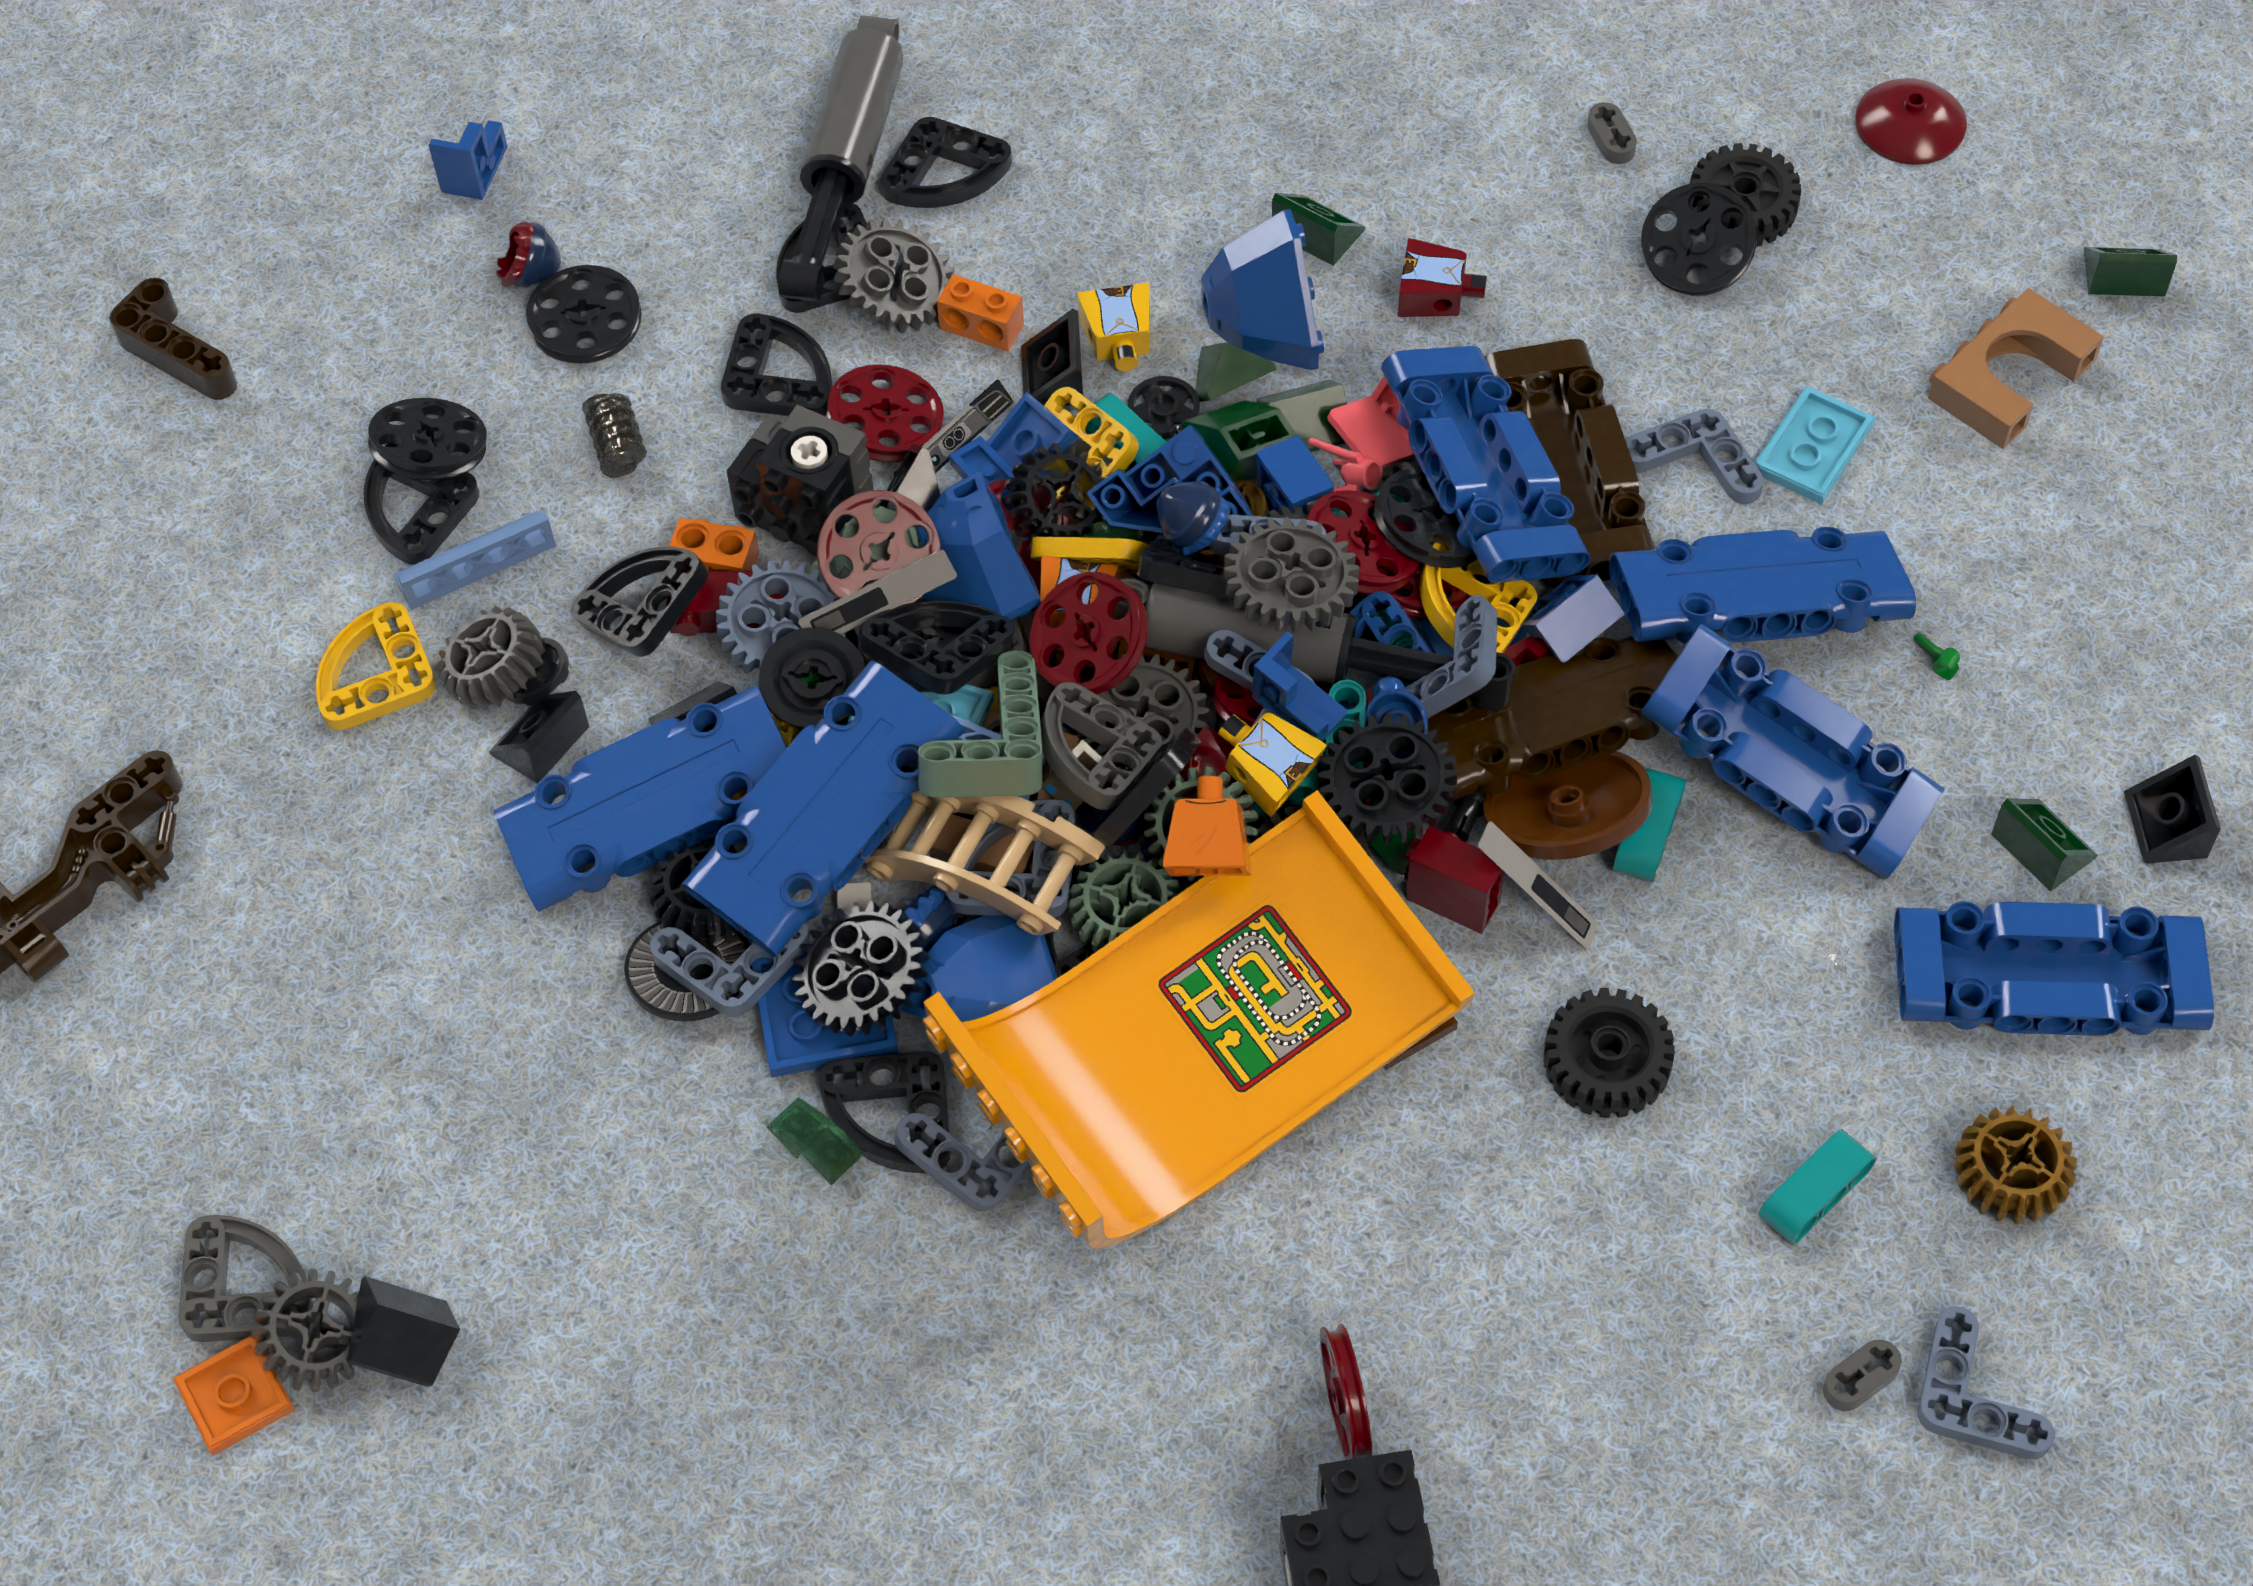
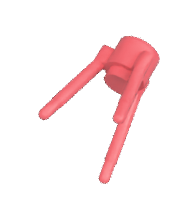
M1315 438L1308 440L1311 446L1344 458H1334L1333 464L1341 467V477L1347 485L1334 488V492L1342 490L1362 492V489L1374 490L1379 486L1383 476V468L1379 460L1362 457V454L1359 452L1348 451Z

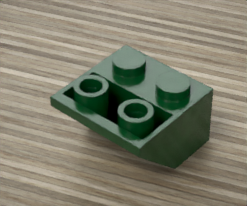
M1246 400L1185 420L1182 424L1184 429L1191 425L1199 431L1234 482L1257 475V451L1297 435L1280 408Z

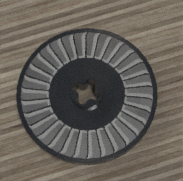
M662 922L651 925L634 940L626 955L624 972L628 990L642 1008L660 1018L683 1022L702 1020L720 1013L654 963L650 950V940L656 932L664 929ZM732 931L730 942L721 936L716 937L713 946L709 943L708 939H700L698 942L730 966L749 948L743 935ZM677 944L672 948L666 945L662 947L664 954L667 951H672L678 955L682 964L684 958L680 956ZM707 964L697 965L690 972V976L696 980L707 979L713 973V968ZM742 975L743 984H744V983L747 981V979L745 978L744 975ZM740 990L735 994L730 991L725 993L727 1000L731 997H736L737 999L742 997Z

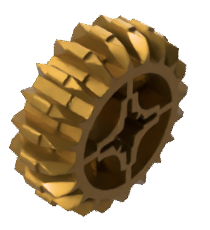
M2013 1105L2007 1109L2005 1116L1996 1107L1989 1112L1988 1117L1979 1114L1974 1119L1972 1126L1968 1125L1965 1127L1961 1135L1962 1139L1957 1142L1955 1147V1155L1957 1157L1953 1164L1954 1171L1960 1173L1957 1180L1958 1187L1970 1188L1967 1193L1968 1202L1980 1198L1983 1200L1980 1207L1982 1214L1993 1207L1998 1210L1997 1217L1999 1221L2005 1219L2007 1212L2013 1213V1218L2017 1225L2023 1222L2026 1213L2036 1222L2041 1219L2043 1212L2049 1215L2056 1212L2058 1205L2063 1204L2068 1199L2069 1189L2073 1188L2076 1181L2074 1171L2077 1166V1158L2070 1156L2073 1150L2072 1142L2060 1141L2063 1136L2062 1127L2051 1130L2048 1128L2050 1122L2048 1116L2040 1121L2033 1119L2031 1108L2026 1110L2023 1116L2018 1115ZM2034 1150L2043 1157L2048 1170L2044 1168L2045 1164L2036 1157ZM2023 1155L2024 1157L2022 1159V1162H2020L2017 1166L2014 1165L2012 1170L2009 1173H2007L2009 1166H2011L2014 1162L2016 1163L2018 1159ZM1982 1157L1987 1160L1986 1164L1995 1171L1996 1179L1986 1169Z

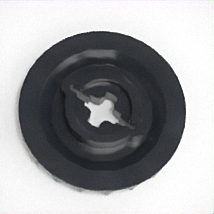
M824 628L798 629L782 636L766 652L759 671L760 692L766 705L771 709L776 718L784 720L790 727L795 725L806 728L812 724L816 726L824 717V708L827 702L846 691L863 671L865 663L854 644L841 634ZM811 671L818 672L819 679L825 680L824 682H818L816 689L808 688L807 681L802 680V678H808ZM848 715L841 716L836 724H840Z

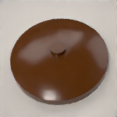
M1615 751L1539 780H1527L1520 771L1511 774V786L1506 791L1495 795H1485L1483 810L1486 824L1490 821L1493 822L1528 857L1545 860L1571 859L1606 850L1634 834L1643 825L1651 812L1653 794L1649 775L1644 767L1632 757Z

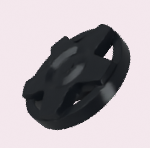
M1157 376L1144 380L1133 389L1128 399V407L1145 423H1150L1152 425L1150 427L1163 439H1168L1172 429L1175 430L1176 434L1179 433L1176 426L1173 427L1174 425H1181L1185 420L1197 417L1200 414V400L1196 390L1186 381L1172 376ZM1159 386H1170L1174 388L1170 391H1163ZM1142 394L1145 402L1134 406L1136 400ZM1189 398L1193 402V410L1185 406Z
M542 638L541 642L545 651L541 655L543 664L535 668L537 677L528 679L525 683L527 690L519 689L515 692L514 700L508 697L506 699L514 703L526 704L527 706L534 705L554 691L560 683L565 682L569 674V659L560 643L551 638Z

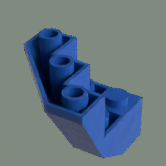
M1291 209L1281 211L1223 246L1201 277V301L1210 329L1227 343L1269 361L1314 370L1318 369L1319 354L1324 353V343L1321 332L1316 330L1311 300L1315 299V291L1311 277H1307L1302 246L1306 245L1305 233L1302 224L1295 223Z
M1191 425L1127 473L1117 469L1087 492V495L1110 526L1162 533L1158 519V500L1161 493L1167 487L1183 482L1203 481L1215 489L1220 488L1222 490L1221 497L1230 505L1231 512L1229 515L1253 516L1242 493L1199 431ZM1222 533V537H1229V533Z
M979 471L946 488L928 515L937 530L940 550L945 551L957 577L923 594L919 599L970 603L993 610L1001 616L1008 617L1010 620L1029 614L1042 601L1034 579L1014 547L1002 506L983 474ZM919 526L918 547L923 548L927 543L928 536L925 529Z
M984 915L945 931L927 953L930 956V960L921 964L928 971V976L916 979V982L922 987L923 991L921 993L910 992L908 997L914 1005L912 1008L903 1005L901 1011L926 1018L927 1015L923 1002L939 991L959 1020L966 1022L990 1015L1022 1000L1058 978L1044 935L1027 933L1017 925V920L1008 915Z

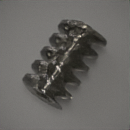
M620 393L596 394L582 404V411L585 414L589 434L592 437L596 456L600 462V469L604 475L610 478H618L634 472L637 464L643 461L647 453L644 444H642L643 438L639 432V425L635 420V413L631 408V400L628 396Z

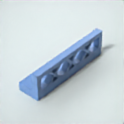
M536 511L393 575L407 604L413 610L551 549L556 544L547 515L544 511L541 513Z

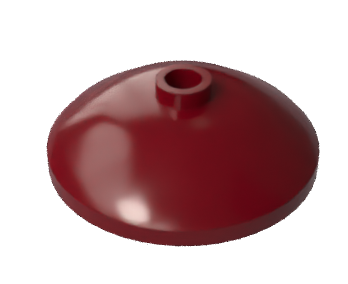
M1902 78L1883 82L1867 91L1858 103L1855 125L1862 141L1876 154L1894 162L1919 165L1933 163L1951 155L1964 139L1967 119L1959 101L1947 90L1925 80Z

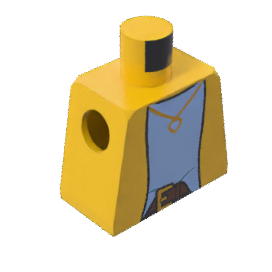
M1149 283L1077 292L1079 320L1096 359L1099 361L1114 359L1116 369L1123 372L1136 368L1138 365L1137 355L1150 353Z
M1267 712L1252 728L1235 714H1232L1218 732L1221 737L1235 747L1226 763L1227 771L1236 781L1244 785L1243 789L1252 796L1253 800L1270 817L1276 813L1320 762L1327 746L1321 740Z

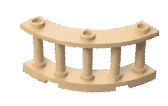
M917 791L911 794V804L885 848L875 849L865 861V864L868 866L867 870L871 875L884 882L920 881L934 884L947 893L957 891L1014 918L1017 920V925L1027 933L1041 936L1058 930L1061 922L1049 915L1047 911L1073 866H1082L1098 860L1105 846L1082 829L1059 816L1055 822H1052L1032 812L1035 804L1019 796L936 798L926 796ZM959 812L975 815L948 862L927 856L951 813ZM930 813L931 816L910 851H902L923 815ZM998 822L1014 828L1017 833L992 876L987 880L963 868L989 824ZM1039 840L1057 850L1059 858L1033 903H1030L1005 889V886L1031 841Z

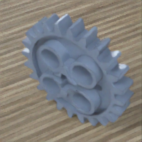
M787 559L783 562L782 569H776L772 560H768L767 571L762 572L754 564L752 565L751 577L739 572L738 585L733 583L727 584V596H720V609L716 610V623H718L717 638H723V652L732 651L731 662L733 664L744 660V673L748 674L754 668L760 671L762 660L769 648L782 636L802 629L799 625V619L803 615L810 614L839 600L829 590L824 581L819 582V569L814 570L808 575L805 573V563L803 562L796 570H791L789 560ZM773 594L783 595L784 598L773 599L769 596ZM750 623H758L762 626L759 628H750L746 625ZM813 671L810 672L809 678L813 677Z

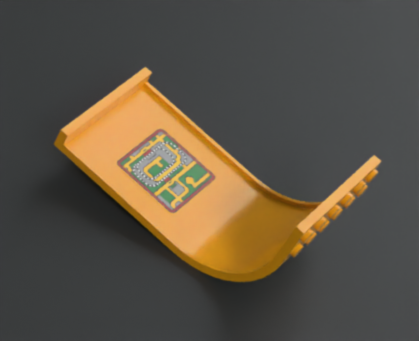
M1318 790L1303 800L1301 809L1248 845L1251 876L1202 877L1067 973L1022 1000L990 1015L966 1022L959 1020L939 991L923 1002L927 1017L922 1021L928 1029L925 1032L940 1054L946 1050L950 1054L949 1058L954 1065L952 1070L966 1090H969L971 1087L975 1088L977 1091L976 1095L980 1100L978 1105L988 1121L994 1127L999 1123L1004 1128L1003 1132L1007 1137L1005 1142L1012 1154L1020 1163L1026 1160L1032 1167L1031 1171L1034 1174L1032 1179L1039 1191L1048 1201L1053 1197L1055 1198L1061 1211L1059 1216L1074 1238L1081 1234L1090 1248L1103 1249L1119 1244L1150 1229L1187 1207L1472 1003L1475 994L1474 990Z

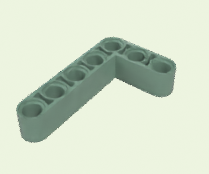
M1014 650L1002 653L998 657V707L1001 739L931 741L920 746L918 750V785L921 793L936 798L1025 796L1037 793L1042 788L1043 749L1035 659L1032 658L1030 653Z

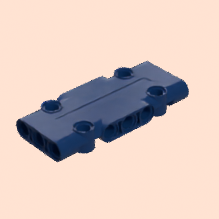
M1477 346L1397 351L1389 355L1383 361L1381 370L1400 406L1396 414L1397 420L1401 426L1409 430L1408 437L1411 449L1442 510L1447 514H1455L1460 523L1456 534L1459 542L1467 549L1474 551L1487 579L1492 583L1563 577L1574 575L1586 568L1590 563V554L1576 528L1569 525V521L1574 513L1573 504L1566 496L1560 494L1561 485L1559 477L1526 415L1521 411L1508 410L1506 403L1510 398L1511 388L1504 379L1494 375L1481 349Z
M1824 526L1814 530L1811 537H1799L1792 530H1776L1706 536L1696 540L1691 546L1682 540L1668 539L1662 541L1657 549L1615 552L1611 554L1609 559L1610 580L1636 642L1669 640L1676 637L1678 641L1686 644L1700 624H1703L1710 630L1720 629L1724 638L1734 643L1818 636L1828 632L1833 626L1846 633H1855L1864 629L1867 618L1870 616L1875 622L1913 618L1916 611L1915 591L1884 531L1845 534L1837 528Z
M1700 624L1640 713L1677 737L1681 749L1688 756L1699 759L1706 757L1712 761V768L1717 776L1798 831L1805 833L1815 831L1818 833V838L1826 850L1837 854L1846 852L1885 880L1888 879L1904 858L1945 788L1914 767H1907L1906 756L1897 745L1883 742L1876 746L1872 743V731L1863 721L1810 685L1785 670L1776 669L1770 673L1767 672V662L1758 651L1752 648H1743L1736 651L1731 647V643L1703 624ZM1738 670L1743 672L1746 675V677L1741 675L1738 672ZM1699 729L1703 730L1708 735V737L1701 734L1699 732ZM1839 824L1842 825V826H1844V827L1847 829L1848 833L1845 832V831L1839 826Z
M870 661L842 695L833 697L827 702L824 708V717L816 726L813 724L808 725L753 787L741 802L736 813L737 819L734 823L724 825L718 831L715 845L684 880L682 886L696 900L764 951L777 957L800 930L802 924L805 921L816 918L824 908V898L832 889L835 891L842 889L907 812L912 801L911 794L920 791L918 769L911 773H904L900 771L902 766L908 762L918 763L919 747L927 742L958 740L965 731L963 726L948 712L875 661ZM852 715L855 717L848 725L839 726L836 724L841 716ZM742 841L747 843L745 849L740 853L731 854L728 852L730 846L736 842ZM803 889L813 891L808 900L804 902L793 901V897L798 891Z
M755 685L715 705L712 703L697 704L691 708L684 720L680 721L670 718L659 721L577 761L571 769L572 773L564 777L554 774L546 776L539 781L534 791L494 809L493 812L524 887L534 907L540 912L573 896V893L579 890L589 893L601 891L607 886L613 874L619 877H630L657 865L659 861H666L669 851L680 854L683 843L689 848L697 846L699 840L703 843L716 837L718 831L727 824L726 820L732 817L737 819L736 813L741 802L787 749V746L758 685ZM716 724L712 730L702 732L707 725ZM739 791H747L741 799L732 800L733 796ZM565 795L561 802L552 805L555 798ZM592 862L595 863L591 870L581 873L585 865Z
M1967 901L1956 902L1947 911H1938L1936 908L1897 907L1894 940L1899 1007L1902 1021L1950 1022L1957 1028L1965 1030L1974 1029L1981 1023L1994 1024L1997 1030L2005 1033L2086 1036L2109 1035L2117 1032L2120 1028H2125L2133 1034L2147 1035L2155 1029L2210 1030L2212 1027L2214 1001L2204 924L2199 916L2160 915L2157 918L2152 911L2139 906L2129 907L2123 911L2121 916H2109V910L2101 905L2040 902H1997L1987 906L1984 912L1979 906ZM1956 926H1962L1968 929V931L1960 930ZM2129 931L2136 932L2140 936L2133 935ZM1962 1001H1970L1975 1006H1967ZM2137 1006H2142L2150 1012L2142 1011Z

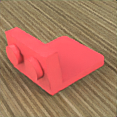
M1383 376L1371 396L1334 408L1327 416L1328 421L1353 452L1361 453L1362 457L1379 460L1383 469L1392 466L1398 461L1403 462L1415 457L1409 444V430L1401 426L1397 420L1396 414L1400 406L1385 376Z

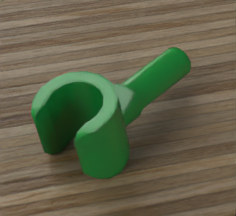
M1921 633L1915 635L1914 641L1936 659L1932 665L1933 671L1942 678L1951 680L1959 670V652L1954 648L1943 650Z

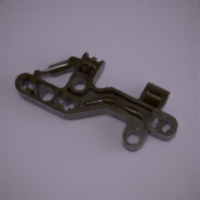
M159 750L149 751L79 802L68 816L51 867L30 884L13 895L0 882V974L15 963L35 983L68 958L67 950L53 933L89 907L100 884L114 881L139 903L144 899L142 895L144 890L151 893L156 889L154 883L157 880H160L162 883L169 880V876L164 868L174 857L172 846L177 815L173 813L174 805L179 802L178 794L182 788L181 777L169 754ZM165 805V811L161 812L159 817L156 842L144 847L130 831Z

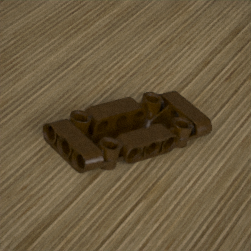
M1568 339L1497 351L1486 355L1485 358L1494 375L1504 379L1511 388V395L1506 403L1508 410L1521 411L1526 415L1559 477L1561 485L1560 494L1566 496L1573 504L1574 513L1569 521V525L1576 528L1591 559L1586 568L1570 576L1598 575L1601 581L1610 580L1609 559L1612 553L1655 549L1644 518L1645 501L1639 495L1638 477L1614 406L1612 404L1606 405L1602 394L1603 378L1594 369L1586 343L1580 339ZM1568 576L1545 579L1548 586L1555 588Z
M1633 635L1616 641L1604 637L1595 638L1585 646L1584 652L1574 655L1566 662H1559L1554 654H1550L1516 666L1510 701L1502 709L1485 710L1479 708L1467 696L1428 718V732L1436 729L1438 731L1437 744L1447 741L1449 744V754L1447 756L1455 757V769L1452 770L1457 772V784L1452 786L1455 788V800L1476 793L1477 790L1490 795L1500 794L1511 786V774L1518 771L1527 780H1539L1621 749L1629 738L1648 740L1655 737L1660 731V726L1640 712L1677 658L1676 653L1665 640L1636 642Z

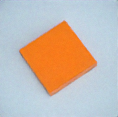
M251 1336L172 1378L212 1456L295 1411L283 1385L276 1381L277 1374L275 1370L264 1371L263 1363L268 1356L255 1355L254 1348L260 1341L251 1338Z

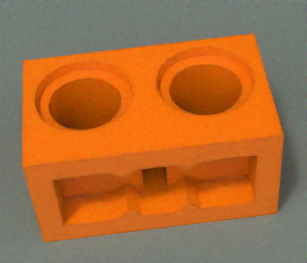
M955 274L951 276L937 300L939 327L941 330L1009 352L1024 326L1022 296Z
M679 517L669 547H678L694 552L708 566L709 572L752 571V565L756 564L759 555L755 530H750L740 525L727 526L710 523L704 519L693 520Z

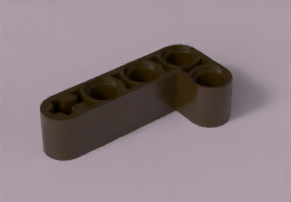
M160 278L145 279L113 308L109 319L119 344L123 349L208 398L222 400L235 392L237 381L227 355L172 324L177 317L178 309L168 283Z

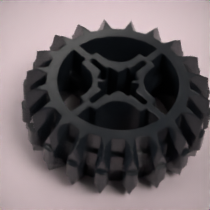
M1053 443L1048 450L1044 445H1041L1034 450V455L1029 452L1021 457L1022 464L1017 463L1011 469L1014 477L1007 480L1006 487L1013 492L1005 496L1004 502L1015 505V508L1008 513V517L1020 518L1021 523L1017 525L1016 531L1022 532L1026 528L1031 531L1028 536V542H1032L1033 537L1094 538L1096 536L1095 530L1099 531L1104 527L1106 522L1102 518L1103 515L1087 495V492L1107 477H1098L1095 472L1099 470L1100 463H1093L1091 466L1086 463L1088 452H1083L1076 457L1074 445L1067 446L1063 452L1059 443ZM1054 469L1066 474L1061 479H1055L1050 475L1044 477L1038 471ZM1077 484L1081 488L1084 499L1079 495L1077 491ZM1064 486V488L1060 492L1061 496L1059 498V501L1061 503H1059L1057 506L1053 508L1054 504L1057 501V491ZM1032 495L1038 500L1040 504L1039 511L1034 504ZM1056 515H1061L1067 519L1072 517L1079 523L1066 526L1055 524L1051 520Z
M699 840L696 848L693 849L683 843L680 854L669 851L666 862L659 861L656 873L652 874L649 904L652 905L653 916L656 922H662L663 928H677L697 942L700 939H708L709 943L713 946L716 937L720 936L730 942L732 931L739 934L742 933L696 900L682 886L684 880L712 847H705L701 840ZM731 845L728 852L737 854L734 845Z

